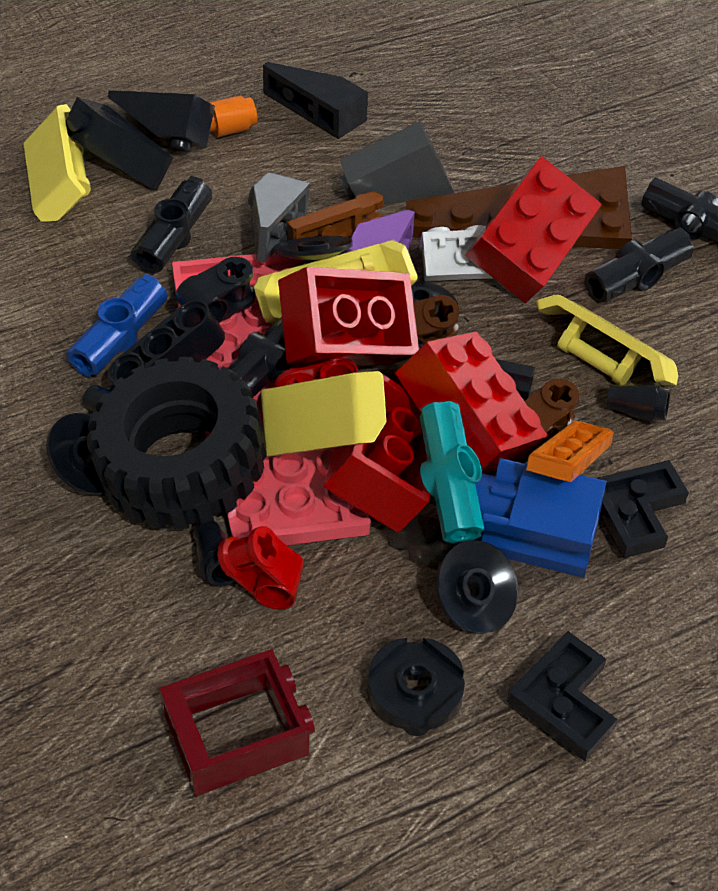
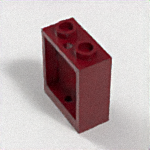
M273 649L159 688L162 713L195 797L309 755V735L315 733L312 716L305 704L298 706L293 693H296V685L292 672L287 664L280 666ZM266 689L285 732L209 758L192 714Z

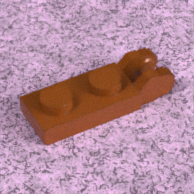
M376 191L366 192V194L357 195L355 199L287 221L288 240L315 236L351 238L358 224L384 217L375 211L382 209L384 197Z

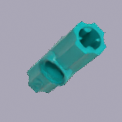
M452 401L433 402L421 408L422 414L419 416L428 459L420 467L422 482L426 490L435 497L443 541L453 544L475 540L482 536L481 532L484 530L475 483L481 480L482 467L476 453L467 445L459 405Z

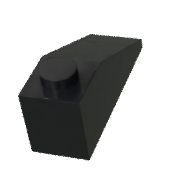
M271 62L263 64V94L335 138L340 139L367 121L368 92L341 76Z
M109 90L108 98L155 135L169 141L170 148L190 152L191 147H207L215 108L211 103L195 94Z
M80 97L76 98L66 119L68 135L100 158L151 189L158 190L173 157L108 105Z

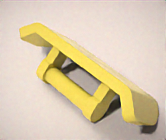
M67 104L58 105L24 142L32 209L41 222L60 220L91 191L83 161L84 148L67 133L65 120L71 110Z
M390 240L258 277L254 290L264 320L267 323L275 324L282 317L278 280L304 267L410 273L411 286L417 280V273L406 245Z
M552 295L536 300L538 311L546 315H575L568 328L560 337L557 347L566 353L571 352L610 376L614 383L625 385L643 356L650 360L655 382H660L663 386L677 385L678 371L672 359L585 307L561 295ZM587 323L630 348L621 363L579 339Z
M379 371L350 373L261 390L263 430L267 457L373 443L387 422L384 379Z

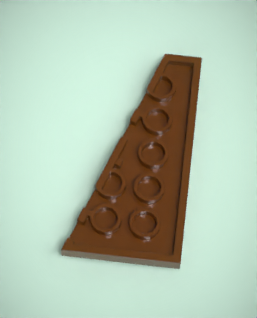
M625 166L566 175L602 204L572 247L621 249L623 245L632 241ZM518 183L406 201V210L415 211L413 238H421L422 232H427L435 227H447L450 231L466 230L468 227L476 225L486 226Z

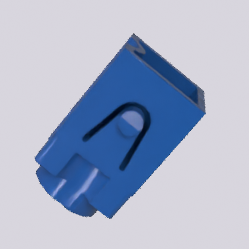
M503 458L499 460L496 476L482 473L481 480L475 483L484 530L481 532L483 533L482 541L498 548L509 560L585 578L607 481L579 475L572 482H567L527 471V462L524 464Z

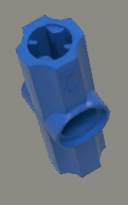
M147 274L142 278L138 277L119 298H111L100 304L97 321L67 351L68 362L76 368L78 373L89 378L93 374L97 375L118 352L126 351L138 341L137 331L167 300V291L160 285L157 278Z

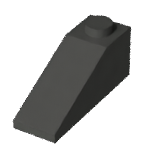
M268 172L258 183L252 185L248 203L252 206L251 224L258 262L265 263L274 253V245L288 238L287 221L307 215L310 183Z

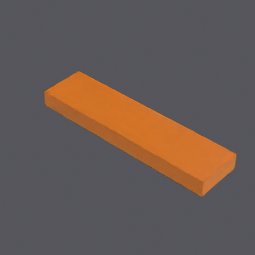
M574 420L529 455L526 470L572 482L611 446L614 432L612 429Z

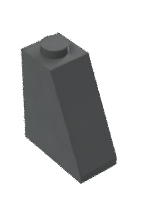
M421 121L340 159L345 174L339 178L348 197L352 195L356 197L362 193L366 194V192L376 191L382 194L384 197L383 205L454 193L446 171Z

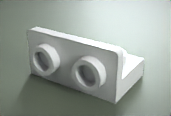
M476 225L468 227L466 230L450 231L447 227H435L427 232H422L419 242V253H422L424 281L492 278L465 256L486 226Z

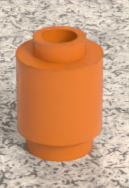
M242 95L209 102L215 106L210 132L216 138L249 131L250 126L257 125V110L251 97L243 98Z

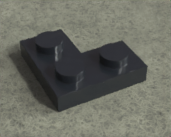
M667 460L596 478L607 481L600 515L623 558L665 548L668 536L654 511L686 504L689 494L671 461Z
M569 631L509 690L506 701L584 761L611 734L618 720L582 693L604 669L606 658Z

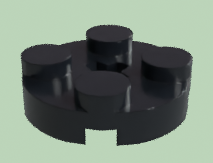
M407 638L394 640L382 647L371 661L367 683L368 699L377 714L389 724L404 729L406 733L412 736L425 735L430 729L438 728L449 722L459 711L465 687L462 663L450 648L436 640L423 638V643H407ZM410 677L416 681L422 677L426 679L425 689L421 691L411 690L407 687L408 683L405 679Z

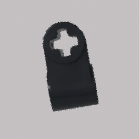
M242 257L226 258L219 264L184 280L179 285L175 298L181 306L192 300H202L208 305L220 323L222 320L253 305L255 290L250 284L253 277V266L247 259Z

